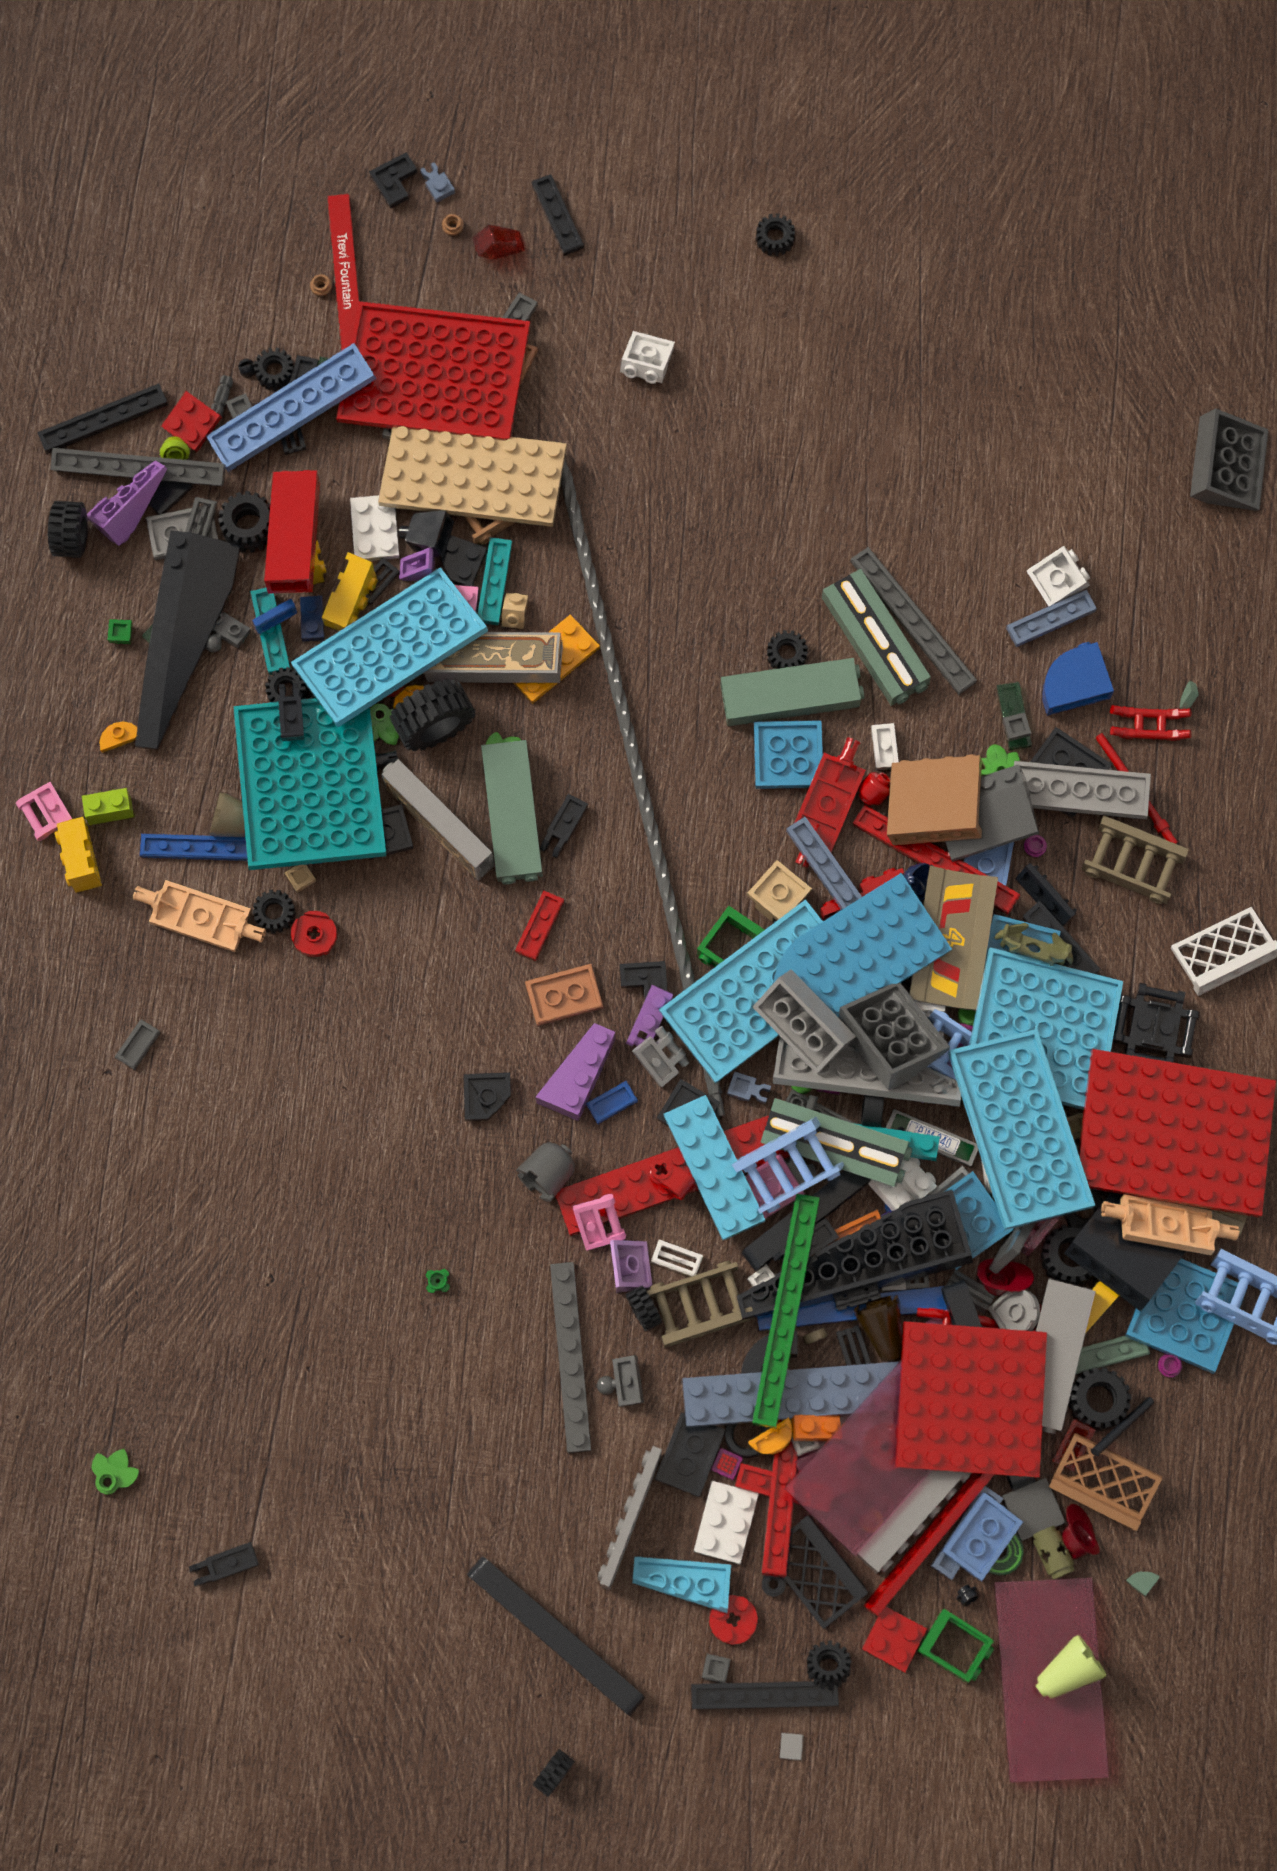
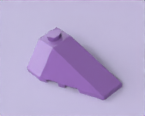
M155 460L136 474L131 484L121 485L117 488L118 493L112 498L108 499L105 497L87 514L88 521L116 545L119 546L121 543L126 542L138 525L167 468Z

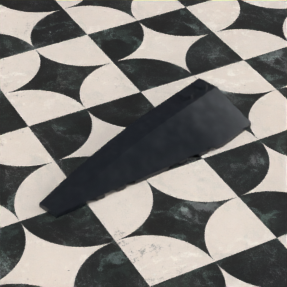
M170 531L146 661L135 742L136 748L159 749L170 725L169 721L179 706L178 702L181 695L186 691L188 680L193 675L206 648L208 637L211 632L213 633L216 626L215 622L225 607L228 595L233 590L241 549L240 545L192 532Z
M953 1190L908 1201L900 1205L898 1209L880 1216L881 1218L860 1227V1230L851 1235L848 1234L815 1252V1255L809 1257L800 1308L831 1301L842 1296L847 1297L848 1294L862 1290L869 1291V1288L875 1286L883 1288L973 1263ZM781 1272L768 1281L761 1282L736 1296L743 1320L773 1314ZM752 1307L753 1311L745 1312V1308Z

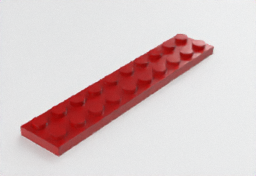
M769 1115L723 1131L736 1159L765 1145L760 1142ZM679 1147L562 1188L556 1195V1199L569 1235L572 1236L580 1233L573 1206L600 1199L604 1195H614V1206L618 1219L676 1199L651 1180L650 1170L656 1160L664 1159L691 1175ZM781 1149L776 1151V1154H781L784 1160L789 1159L787 1151ZM764 1159L756 1162V1169L766 1163ZM661 1168L660 1170H657L656 1174L658 1176H660L662 1173L664 1174L665 1169ZM695 1182L686 1195L699 1191ZM599 1209L603 1224L609 1223L606 1209Z

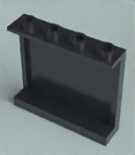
M1111 1192L1105 1201L1121 1205L1120 1199L1122 1195ZM1101 1204L1064 1254L1141 1312L1186 1251L1123 1239L1121 1219L1102 1216Z

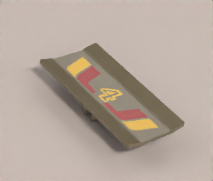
M930 866L924 908L952 950L912 975L910 996L914 1001L976 1011L985 967L998 877L981 876Z

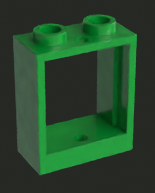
M728 906L697 948L698 959L705 965L709 966L711 964L714 967L724 961L707 948L726 922L752 939L763 932L764 929Z
M942 1609L917 1652L967 1684L970 1680L975 1682L982 1669L978 1666L983 1658L985 1660L989 1659L994 1650V1647L991 1646L994 1640L947 1610ZM947 1621L983 1643L966 1674L930 1652Z

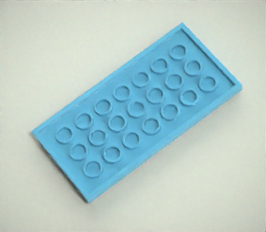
M438 568L292 661L291 664L335 725L340 727L488 632V629L444 571Z
M806 899L659 1009V1012L715 1084L779 1036L756 1012L753 1006L773 985L777 966L788 947L801 935L823 922Z
M1035 1029L949 1050L948 1056L1004 1230L1093 1208L1095 1203L1038 1030Z

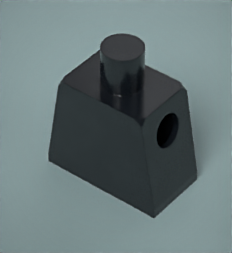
M446 510L415 513L412 516L410 526H400L399 537L405 539L406 543L415 552L432 548L434 557L443 558L455 521Z

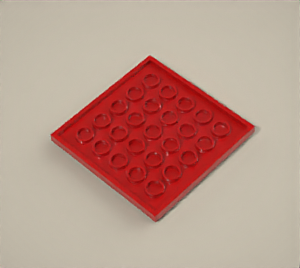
M905 1321L903 1323L895 1467L1039 1477L1047 1332Z

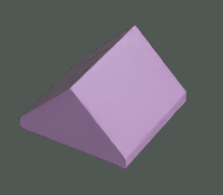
M611 1240L610 1246L616 1293L632 1291L641 1285L645 1289H650L652 1278L647 1242Z

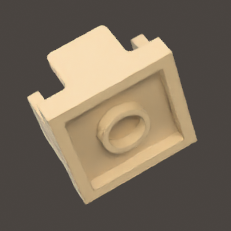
M776 860L749 890L747 896L756 903L755 908L773 922L775 919L779 920L803 902L812 891V888Z

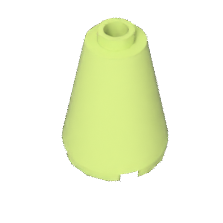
M1077 1635L1071 1639L1037 1677L1039 1683L1036 1684V1687L1043 1697L1048 1695L1052 1699L1103 1679L1106 1673L1080 1635Z

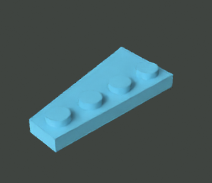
M635 1557L633 1583L727 1613L731 1565Z

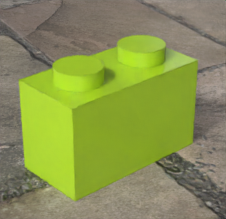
M127 788L82 796L84 815L89 825L134 817L131 796Z

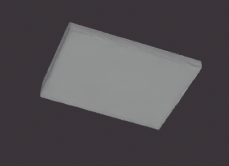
M782 1733L780 1758L801 1760L803 1735Z

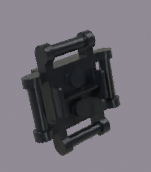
M1139 983L1136 999L1122 995L1120 997L1112 1042L1126 1045V1055L1172 1063L1174 1055L1192 1058L1193 1049L1191 1048L1196 1021L1199 1020L1200 1012L1182 1009L1185 999L1184 991L1172 992L1148 987L1145 983ZM1144 995L1175 1001V1007L1155 1001H1143ZM1130 1007L1133 1008L1129 1034L1125 1036L1123 1031L1127 1009ZM1180 1018L1187 1019L1183 1046L1177 1047L1176 1041ZM1135 1050L1144 1051V1052H1149V1053H1154V1054H1159V1055H1163V1056H1166V1057H1165V1058H1161V1057H1157V1056H1152V1055L1137 1053V1052H1135Z

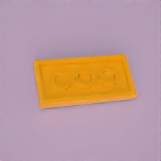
M571 615L549 631L561 633L563 640L560 681L600 649L599 644ZM558 683L513 684L533 704Z

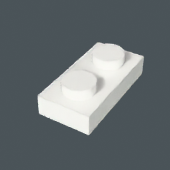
M894 723L872 725L871 732L876 771L891 769L892 763L898 762Z

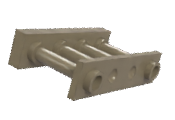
M1103 816L1098 831H1101L1103 834L1093 861L1085 860L1081 870L1085 871L1086 875L1092 878L1100 877L1150 897L1149 899L1155 903L1167 904L1171 893L1165 891L1175 864H1178V862L1183 864L1189 849ZM1116 837L1123 840L1124 845L1114 870L1101 866L1111 838ZM1138 846L1144 849L1145 855L1134 879L1122 874L1132 848ZM1159 854L1166 857L1167 861L1158 884L1154 887L1144 883V879L1154 855Z
M725 1261L718 1264L716 1269L664 1285L662 1282L650 1286L651 1290H648L647 1293L650 1298L656 1297L666 1327L665 1335L661 1336L664 1348L754 1319L743 1320L736 1297L739 1293L732 1272L738 1270L737 1262L731 1264L730 1261ZM722 1275L734 1307L732 1309L733 1313L723 1315V1312L720 1313L710 1283V1279ZM701 1283L711 1313L710 1320L702 1323L701 1320L697 1319L687 1289L688 1286ZM676 1290L679 1291L689 1322L687 1324L688 1327L681 1330L675 1327L665 1297L666 1293ZM752 1307L745 1308L746 1313L753 1311Z

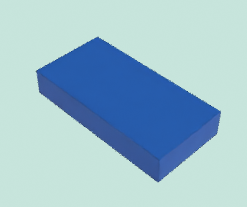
M289 599L253 619L252 621L257 633L262 634L297 614L296 606L292 599Z
M627 1081L589 1101L586 1103V1106L596 1123L600 1124L637 1103L638 1100Z

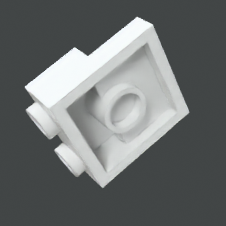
M633 331L622 357L620 372L629 378H634L635 376L644 378L651 384L656 382L662 383L675 342Z
M1064 546L1027 570V573L1048 606L1056 604L1069 596L1076 595L1090 586L1087 581L1090 579L1089 574L1084 567L1079 569L1076 564L1079 560L1072 549L1068 551Z
M911 1157L909 1161L905 1160L902 1169L906 1170L902 1184L897 1183V1187L875 1180L869 1182L870 1187L892 1211L908 1201L926 1197L937 1187L934 1176L929 1172L925 1173L919 1167L920 1161L917 1158Z

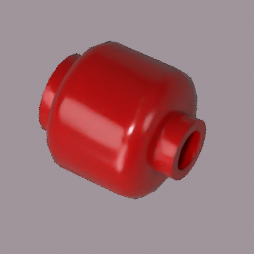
M869 773L859 785L860 799L869 806L880 805L890 795V778L884 773Z

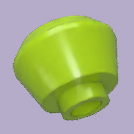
M175 436L167 438L160 448L161 458L187 460L190 455L188 445L181 438Z

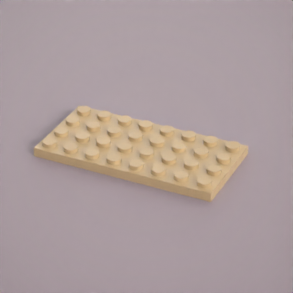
M404 426L392 427L378 504L384 507L425 512L446 510L451 515L553 527L567 445L566 443L515 437L502 440L493 439L489 436L484 438L471 436L470 434H450L447 431L433 432L427 429H407Z

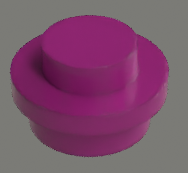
M1039 835L1030 836L1024 842V850L1031 857H1040L1047 849L1045 839Z
M1165 1354L1158 1361V1369L1163 1376L1172 1378L1181 1372L1182 1362L1175 1356Z

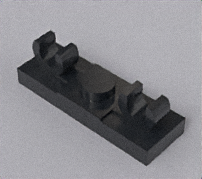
M1028 864L1015 879L1036 903L1041 901L1062 926L1065 927L1076 914L1077 909L1074 908L1072 910L1067 904L1069 900H1063L1061 895L1047 881V875L1044 874L1042 876L1037 871L1038 865Z

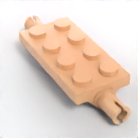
M165 880L160 891L153 892L137 886L135 889L137 893L134 892L133 900L149 904L153 908L149 920L150 924L232 952H236L240 939L243 936L262 943L264 940L262 936L265 937L266 934L265 928L248 924L251 908Z
M1126 1194L1120 1199L1121 1205L1104 1201L1101 1207L1102 1216L1121 1219L1122 1236L1125 1240L1212 1255L1215 1251L1214 1242L1217 1237L1236 1241L1239 1236L1238 1226L1221 1224L1218 1220L1212 1219V1210Z

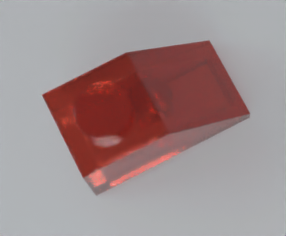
M488 224L472 238L478 257L494 260L525 250L520 231Z

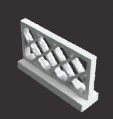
M1250 907L1172 945L1171 950L1193 983L1194 991L1200 996L1277 958V941L1272 940L1253 908ZM1249 915L1254 922L1253 927L1249 928L1239 925L1240 920ZM1224 927L1235 929L1232 938L1219 935L1220 930ZM1237 930L1251 933L1249 941L1244 942L1235 939ZM1253 934L1262 936L1267 943L1260 946L1252 944ZM1205 936L1215 939L1213 947L1199 945L1200 939ZM1217 940L1231 943L1229 951L1225 952L1215 949ZM1233 944L1247 947L1245 953L1242 955L1232 954ZM1187 946L1195 950L1192 958L1183 956L1179 949ZM1197 949L1210 953L1208 962L1195 959ZM1213 954L1226 957L1225 963L1222 965L1211 963ZM1193 964L1206 967L1205 973L1196 977L1191 970Z

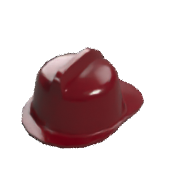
M992 1258L982 1261L977 1268L978 1278L985 1290L994 1296H1002L1007 1291H1024L1034 1281V1274L1031 1269L1026 1265L1016 1262H1009L996 1274L989 1270L994 1260Z
M1070 1504L1066 1510L1068 1526L1062 1533L1064 1545L1069 1550L1072 1559H1078L1087 1554L1097 1555L1100 1552V1547L1095 1538L1088 1515L1077 1504Z

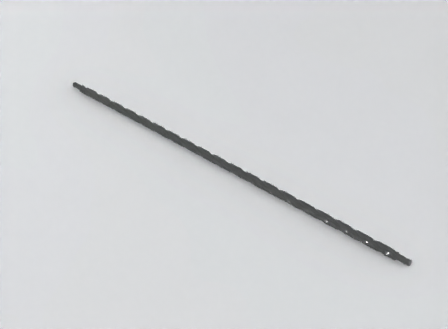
M565 458L561 478L563 496L570 517L572 533L577 547L582 574L585 579V586L597 636L600 641L604 665L608 673L612 698L616 706V714L623 736L644 829L647 834L648 846L655 867L656 879L663 900L664 912L671 933L683 990H686L694 984V973L689 954L686 950L684 932L678 917V908L674 891L670 884L669 871L665 855L662 851L661 838L657 822L654 818L653 805L646 785L642 760L638 753V744L634 727L630 720L626 695L622 688V678L618 662L614 656V645L607 625L603 600L599 593L595 568L591 561V551L587 535L584 531L580 506L576 500L573 477ZM704 1070L709 1096L720 1102L715 1111L716 1117H724L726 1114L721 1098L722 1089L719 1082L715 1084Z

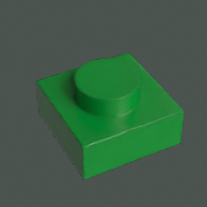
M109 619L108 642L131 644L132 620Z

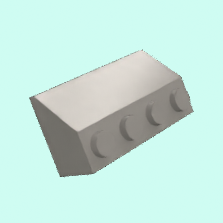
M792 969L780 976L753 1006L756 1012L816 1074L839 1055L856 1037Z

